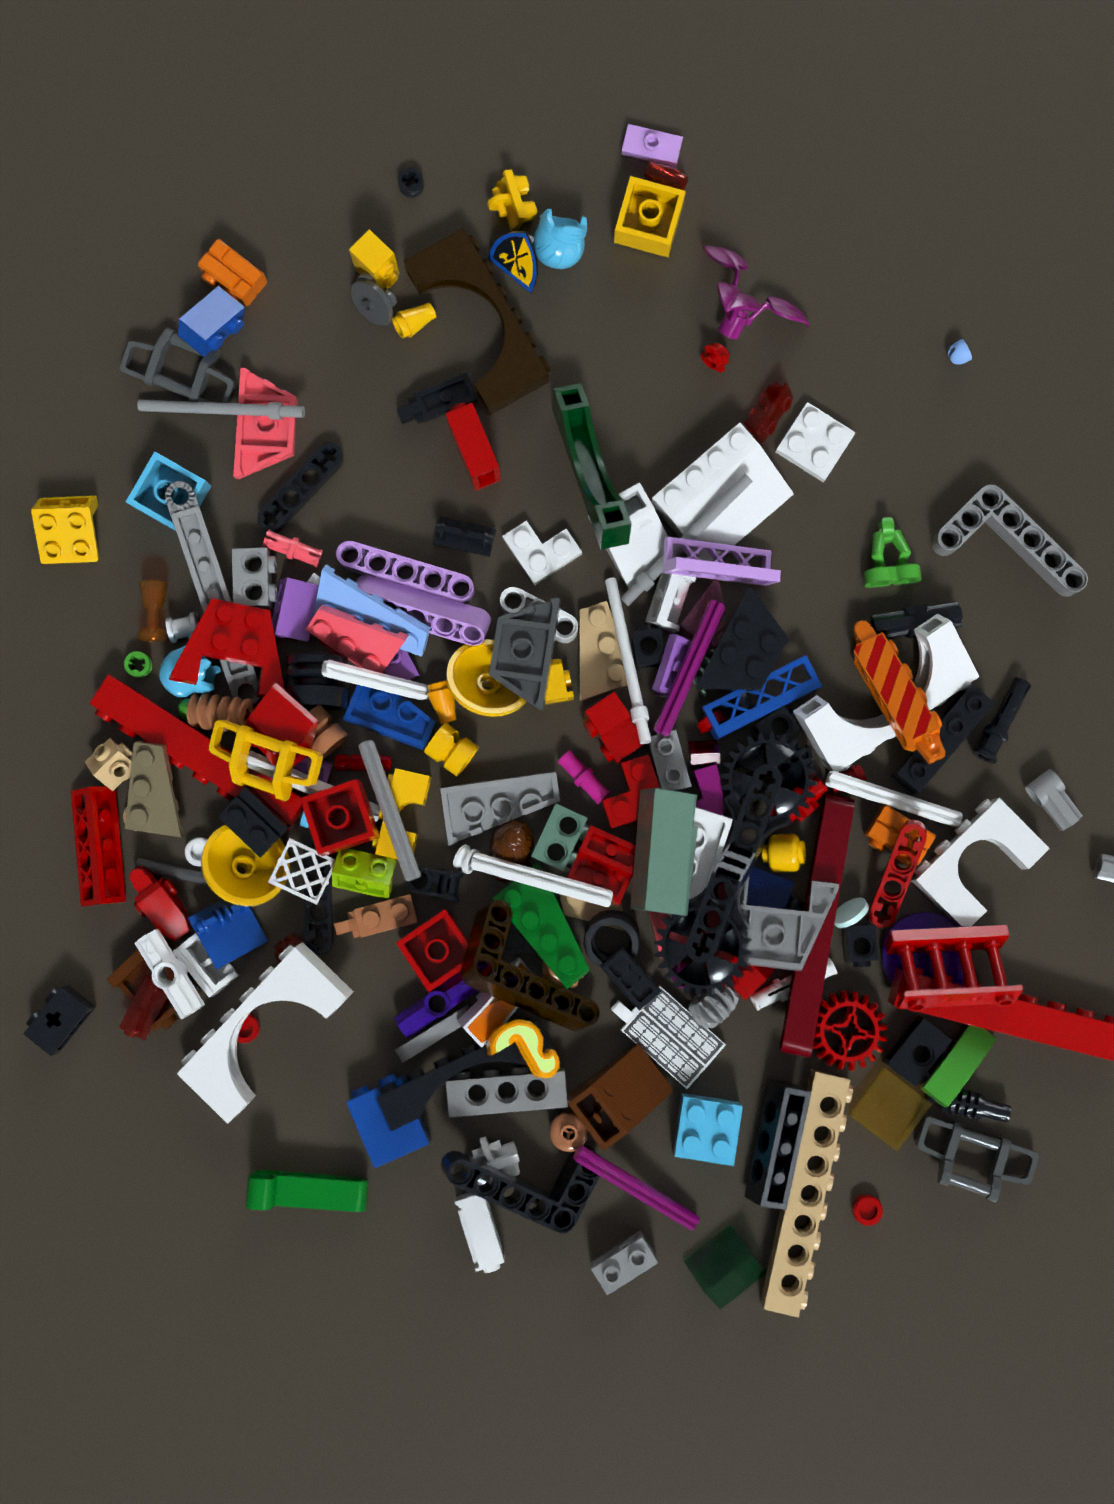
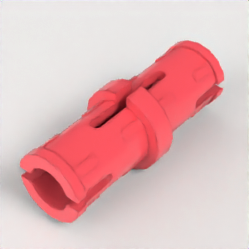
M268 529L267 537L264 538L262 547L285 554L287 559L292 560L295 558L318 567L323 550L301 543L296 537L290 539Z

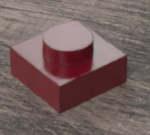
M717 740L688 741L691 765L696 764L705 767L713 763H720V750Z

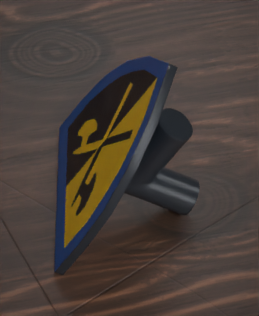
M526 231L506 233L495 241L489 252L488 259L528 292L532 293L538 277V260L533 246L534 237Z

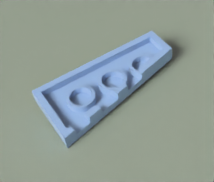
M325 565L321 572L314 615L323 604L354 615L357 620L370 625L373 623L384 626V630L395 634L399 632L408 634L409 636L400 649L422 657L426 650L431 627L399 608L394 610L383 602V598L376 594L369 595L357 587L358 583L349 578L344 580L334 574L335 570Z

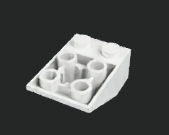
M640 483L618 494L625 503L632 523L629 544L606 549L628 589L636 583L635 579L642 572L646 573L663 556L664 538L668 537L655 508Z

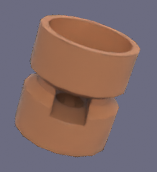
M318 705L309 711L318 720L312 750L322 753L324 759L347 739L348 734L338 723L331 724V715L321 705Z

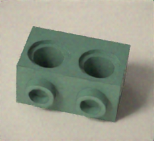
M556 803L531 857L562 872L565 867L571 869L578 855V852L573 851L578 840L584 841L590 828L589 825L585 824L588 818ZM567 817L573 818L577 823L576 830L571 834L563 833L560 829L562 819ZM552 844H560L564 848L565 854L561 860L554 861L548 857L547 851Z

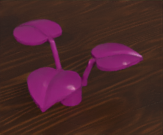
M704 245L702 250L713 261L732 268L734 272L732 284L725 282L717 284V291L726 312L718 327L720 333L728 338L737 340L745 325L750 326L752 321L765 309H771L773 313L786 319L804 323L809 328L810 323L805 315L791 302L779 297L768 296L767 302L760 305L753 296L737 288L740 269H748L747 262L740 255L726 248ZM749 311H754L750 316H747Z

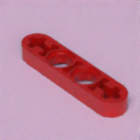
M908 820L901 826L870 905L869 918L877 927L885 928L894 923L926 843V827L918 820ZM914 828L918 830V835L921 837L914 838L911 849L906 847L908 834L905 832H912ZM906 854L911 858L912 863L906 868L898 867L894 862L896 856ZM891 880L899 882L901 890L896 894L888 893L884 888L886 882ZM885 899L889 901L888 915L879 918L877 911L882 910Z

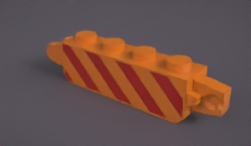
M858 621L854 625V640L856 642L854 665L904 750L911 752L918 750L929 764L942 759L946 753L939 737L942 722L936 711L931 712L926 704L928 702L923 689L921 687L916 688L911 680L913 675L909 666L906 663L902 664L897 657L899 652L895 643L892 640L888 641L883 632L877 635L868 622Z

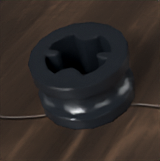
M406 168L398 175L400 192L410 198L417 197L422 193L424 182L419 170ZM411 177L415 178L416 184L414 183L411 187H407L404 181H410Z

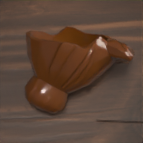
M516 820L502 824L494 832L490 840V856L532 867L530 860L534 850V837L530 827L526 823ZM492 875L495 878V880L504 883L511 881L509 879Z

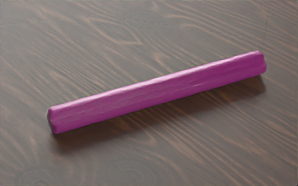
M709 601L654 725V731L662 736L670 735L725 610V606L719 601Z
M579 1146L574 1153L573 1158L577 1163L687 1229L694 1230L699 1223L700 1218L696 1213L585 1146Z

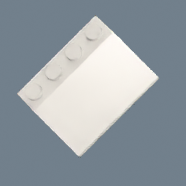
M739 423L652 497L651 503L655 511L681 538L745 473L753 482L695 539L696 541L735 546L793 496L794 493L760 444ZM705 549L696 554L699 560H713L712 556Z

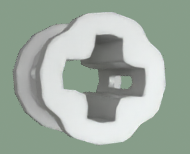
M190 612L189 616L177 619L168 617L165 619L171 643H176L178 639L192 635L199 622L195 612Z

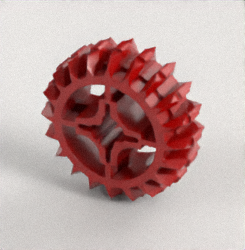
M841 990L839 993L840 1000L837 999L834 993H830V1004L821 999L820 1005L824 1009L819 1011L815 1032L817 1040L813 1044V1049L819 1047L821 1049L817 1052L816 1056L821 1059L828 1054L825 1064L831 1066L837 1060L836 1068L838 1070H843L845 1062H847L848 1069L854 1071L855 1061L858 1062L861 1068H865V1057L874 1062L876 1057L871 1052L873 1050L880 1053L883 1052V1048L877 1045L878 1040L886 1042L887 1037L880 1035L879 1031L887 1030L888 1025L878 1024V1021L882 1020L885 1015L882 1012L874 1014L879 1005L873 1002L867 1006L869 1002V996L863 995L858 1002L859 995L857 991H852L848 999L847 992ZM847 1006V1011H844L843 1017L839 1021H827L835 1010ZM857 1008L866 1015L870 1031L858 1026V1015H855ZM848 1023H851L849 1027L861 1033H849L846 1038H843L845 1034L834 1027H847ZM825 1030L837 1035L838 1053L829 1047L825 1038ZM868 1039L860 1050L847 1054L855 1040Z

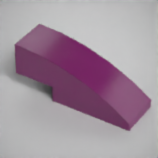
M717 764L693 771L692 774L701 799L696 801V807L723 815L724 800Z

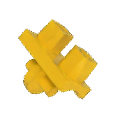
M512 169L504 170L503 178L497 181L496 187L491 190L493 197L487 201V205L491 211L498 210L500 217L506 216L510 230L515 231L519 230L523 223L534 220L538 211L535 202H522L521 195H526L529 191L527 177L514 176Z

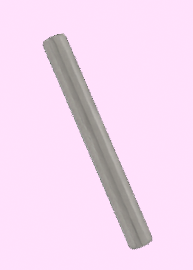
M373 740L364 741L358 747L402 873L406 881L417 879L421 873Z

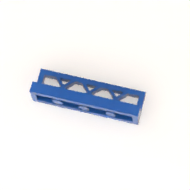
M807 655L771 672L761 691L735 690L703 706L702 709L712 727L710 733L714 741L819 689L822 687V684ZM801 664L810 679L802 684L789 680L793 668ZM787 672L785 678L779 677V675ZM771 679L784 683L780 695L776 697L764 693L766 683ZM788 685L794 686V688L786 691ZM745 692L758 696L755 707L750 710L738 706L741 694ZM736 697L734 704L727 702ZM762 697L769 699L768 701L760 704ZM719 705L731 708L729 720L719 725L711 709ZM736 710L743 712L742 714L734 717Z

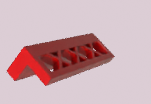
M92 786L72 790L71 802L81 907L126 902L116 789L112 791L107 786ZM82 795H84V797H85V808H84V809H83V803H82ZM86 827H87V830H88V837H87V838H86V836H85V828H86ZM88 856L90 857V867L88 866ZM91 885L93 886L94 899H91Z

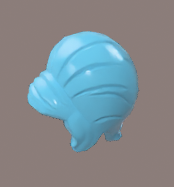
M552 209L545 210L540 215V221L534 233L533 246L538 260L545 266L554 269H566L575 265L584 252L587 218L581 216V223L574 219L552 216Z
M185 646L171 651L163 659L159 678L164 688L174 696L188 697L195 692L203 694L214 691V679L216 674L221 672V668L217 665L210 666L211 661L206 659L205 656H201L196 685L169 680V675Z

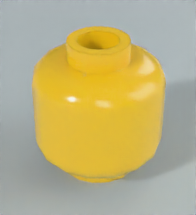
M796 834L771 835L768 845H763L762 848L763 862H768L773 872L798 871L801 864L806 863L804 840L800 841Z

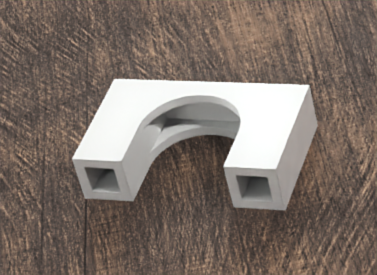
M988 798L975 809L978 814L971 821L965 819L954 830L957 835L950 841L945 839L934 850L936 855L929 862L927 860L922 861L915 868L914 873L916 875L911 879L912 883L958 927H971L987 912L983 905L963 886L958 875L959 858L968 845L978 840L992 842L1002 849L1021 870L1030 869L1050 849L1000 798L992 799L991 801Z

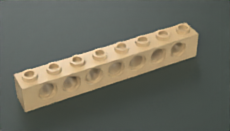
M811 1069L807 1090L812 1093L787 1210L780 1209L760 1300L764 1310L799 1318L800 1310H805L808 1300V1291H805L807 1279H812L815 1263L811 1261L813 1250H818L821 1241V1232H818L820 1220L824 1221L827 1214L828 1205L824 1202L826 1191H831L834 1181V1173L830 1172L833 1161L837 1162L840 1154V1144L837 1143L839 1132H844L847 1115L843 1114L845 1103H850L853 1094V1086L850 1085L851 1080L847 1077ZM825 1097H833L834 1107L830 1111H822L820 1108L821 1101ZM820 1126L827 1127V1137L821 1141L815 1140L814 1131ZM812 1156L821 1157L822 1162L818 1169L810 1170L807 1167V1162ZM805 1186H814L815 1194L812 1198H801V1191ZM800 1215H807L809 1217V1222L804 1228H796L794 1226L795 1219ZM801 1245L802 1253L798 1257L791 1258L788 1256V1250L791 1246ZM788 1274L795 1275L796 1281L791 1287L781 1285L784 1276Z

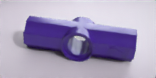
M458 973L394 1017V1020L402 1033L409 1039L479 990L466 985L461 978V974ZM440 995L445 999L446 1006L444 1010L436 1011L431 1007L430 999L432 996Z

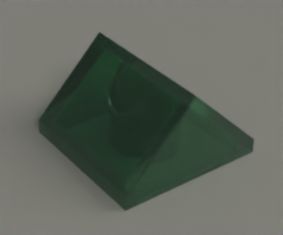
M730 1224L684 1260V1263L704 1293L720 1310L767 1273Z

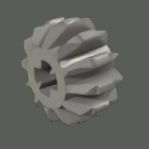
M726 982L724 983L726 992L720 993L715 987L714 996H708L706 989H704L702 996H695L689 1004V1013L705 1029L714 1028L719 1023H722L726 1017H729V1014L738 1003L739 998L734 988Z

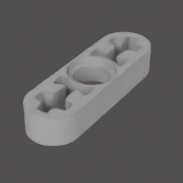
M466 1005L395 1049L401 1062L407 1061L460 1028L461 1025L457 1020L470 1009L469 1006Z

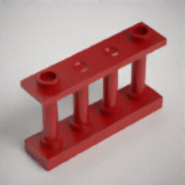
M1007 925L891 930L885 942L886 953L901 956L908 990L903 992L897 1002L898 1009L921 1011L927 1007L997 1004V1006L1005 1007L1015 1003L1023 992L1022 985L1007 984L999 949L1002 948L1010 936ZM983 949L987 952L995 986H978L971 950ZM955 951L959 954L966 988L949 989L941 952ZM926 952V954L930 955L937 989L920 990L913 953Z

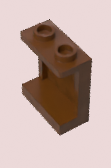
M139 950L133 953L106 979L113 988L119 987L153 1024L151 1028L154 1031L161 1028L166 1031L179 1019L176 1016V1010L163 989L153 983L152 971ZM167 967L165 970L166 977L173 981L174 972L170 967ZM188 972L187 976L197 992L200 993L202 988Z

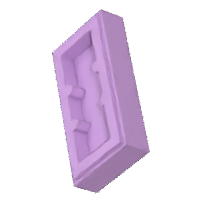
M628 124L621 155L676 168L683 137Z

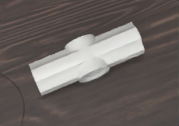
M159 929L144 935L134 943L152 971L153 983L163 989L181 1019L186 1018L205 1005L187 976L188 970L186 965L176 958ZM167 967H170L174 972L173 981L166 977L165 970Z

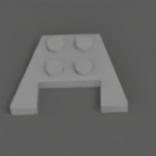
M748 877L740 896V908L750 928L743 934V938H752L750 943L745 944V948L753 951V954L744 955L743 959L752 966L802 971L838 892L839 884L812 881L809 912L747 905ZM724 882L725 892L728 898L731 894V888L727 883Z

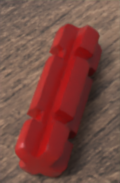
M347 754L335 755L334 767L336 770L347 771L350 768L352 771H367L361 755H351V757H348ZM379 755L384 771H391V757Z

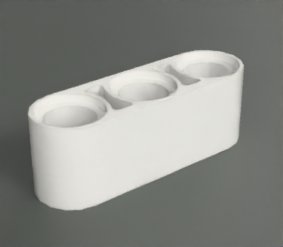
M516 587L505 589L500 596L501 609L505 614L519 612L531 605L537 606L546 603ZM510 596H518L522 602L518 608L511 609L506 606V599ZM560 609L558 624L565 621L569 622L573 626V631L568 635H562L556 630L555 640L561 643H569L577 636L578 622L571 614Z

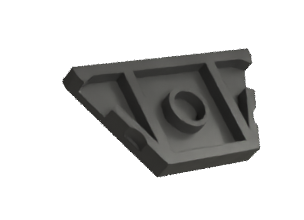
M557 597L550 599L551 601L537 606L531 605L519 612H511L498 617L489 675L541 711H544L561 605V599Z

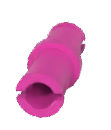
M571 750L564 754L557 762L575 780L574 784L577 787L581 786L597 805L611 793L593 775V769L591 767L587 768Z

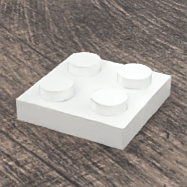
M807 402L778 446L776 453L824 483L856 432Z

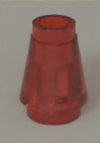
M653 161L647 165L644 172V177L649 179V181L684 190L688 182V176L684 174L683 170Z

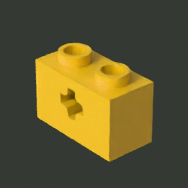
M369 229L349 249L355 270L360 275L363 272H367L373 277L375 284L382 290L384 288L389 289L395 284L399 274L395 254Z

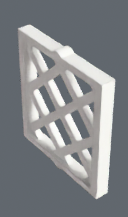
M289 838L280 858L277 860V865L268 883L317 905L326 885L329 884L335 859L329 856H320L328 861L318 864L315 855H320L317 854L316 850ZM296 846L309 852L299 855ZM292 847L296 857L285 860L284 856L288 848ZM311 855L314 866L304 869L301 859ZM297 860L300 871L290 874L287 864ZM330 864V871L327 877L323 878L320 867ZM283 865L286 876L276 879L275 874L279 866ZM316 869L319 879L309 883L306 872ZM302 874L305 885L295 888L292 877ZM288 879L291 888L286 887L278 882ZM321 883L322 887L319 894L314 896L311 886ZM307 888L310 897L297 891Z

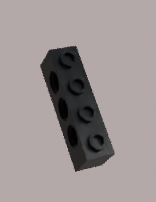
M973 684L968 686L940 717L942 727H940L939 737L946 752L945 757L929 764L919 751L915 750L908 754L891 776L910 793H920L995 703Z
M769 1080L744 1197L761 1207L787 1210L812 1092L795 1084Z

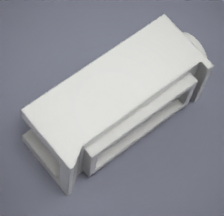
M470 1192L456 1196L454 1202L459 1207L458 1214L473 1263H476L475 1271L483 1270L484 1273H490L500 1269V1264L505 1263V1253L489 1201Z

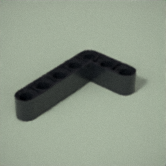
M584 1144V1146H585L586 1148H588L589 1150H591V1151H593L594 1153L598 1154V1153H597L593 1148H591L589 1145H585V1144ZM450 1151L441 1160V1170L454 1186L562 1234L573 1229L600 1178L599 1175L586 1167H582L581 1164L574 1160L573 1156L576 1151L571 1152L551 1193L460 1151ZM463 1163V1167L458 1173H451L454 1165ZM489 1175L488 1181L485 1184L477 1185L478 1180L482 1176ZM578 1183L577 1189L573 1193L568 1194L569 1188ZM514 1187V1191L510 1196L503 1197L506 1189ZM535 1199H539L538 1205L529 1209L530 1203ZM564 1211V1215L559 1220H554L558 1212Z

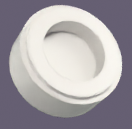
M197 837L187 843L185 857L190 864L201 866V855L208 840L207 838Z

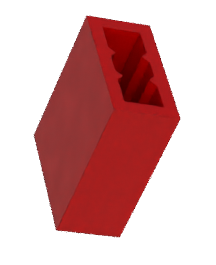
M473 403L454 405L449 409L450 412L445 413L450 433L474 491L501 481L499 465Z

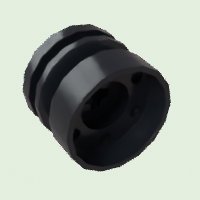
M304 652L287 656L286 664L300 669L286 671L287 677L299 680V684L286 687V692L306 710H312L318 705H321L326 711L347 709L348 689L336 686L335 681L339 680L325 677L321 674L324 661L332 660L348 664L347 657L333 655L328 652Z

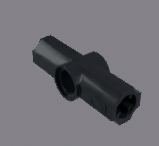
M958 602L928 607L927 604H920L902 608L901 611L872 615L870 626L873 627L877 635L883 632L887 639L902 636L915 638L914 629L936 614L951 620L954 628L962 626L963 615Z

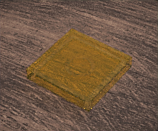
M882 1067L848 1115L898 1152L932 1103Z

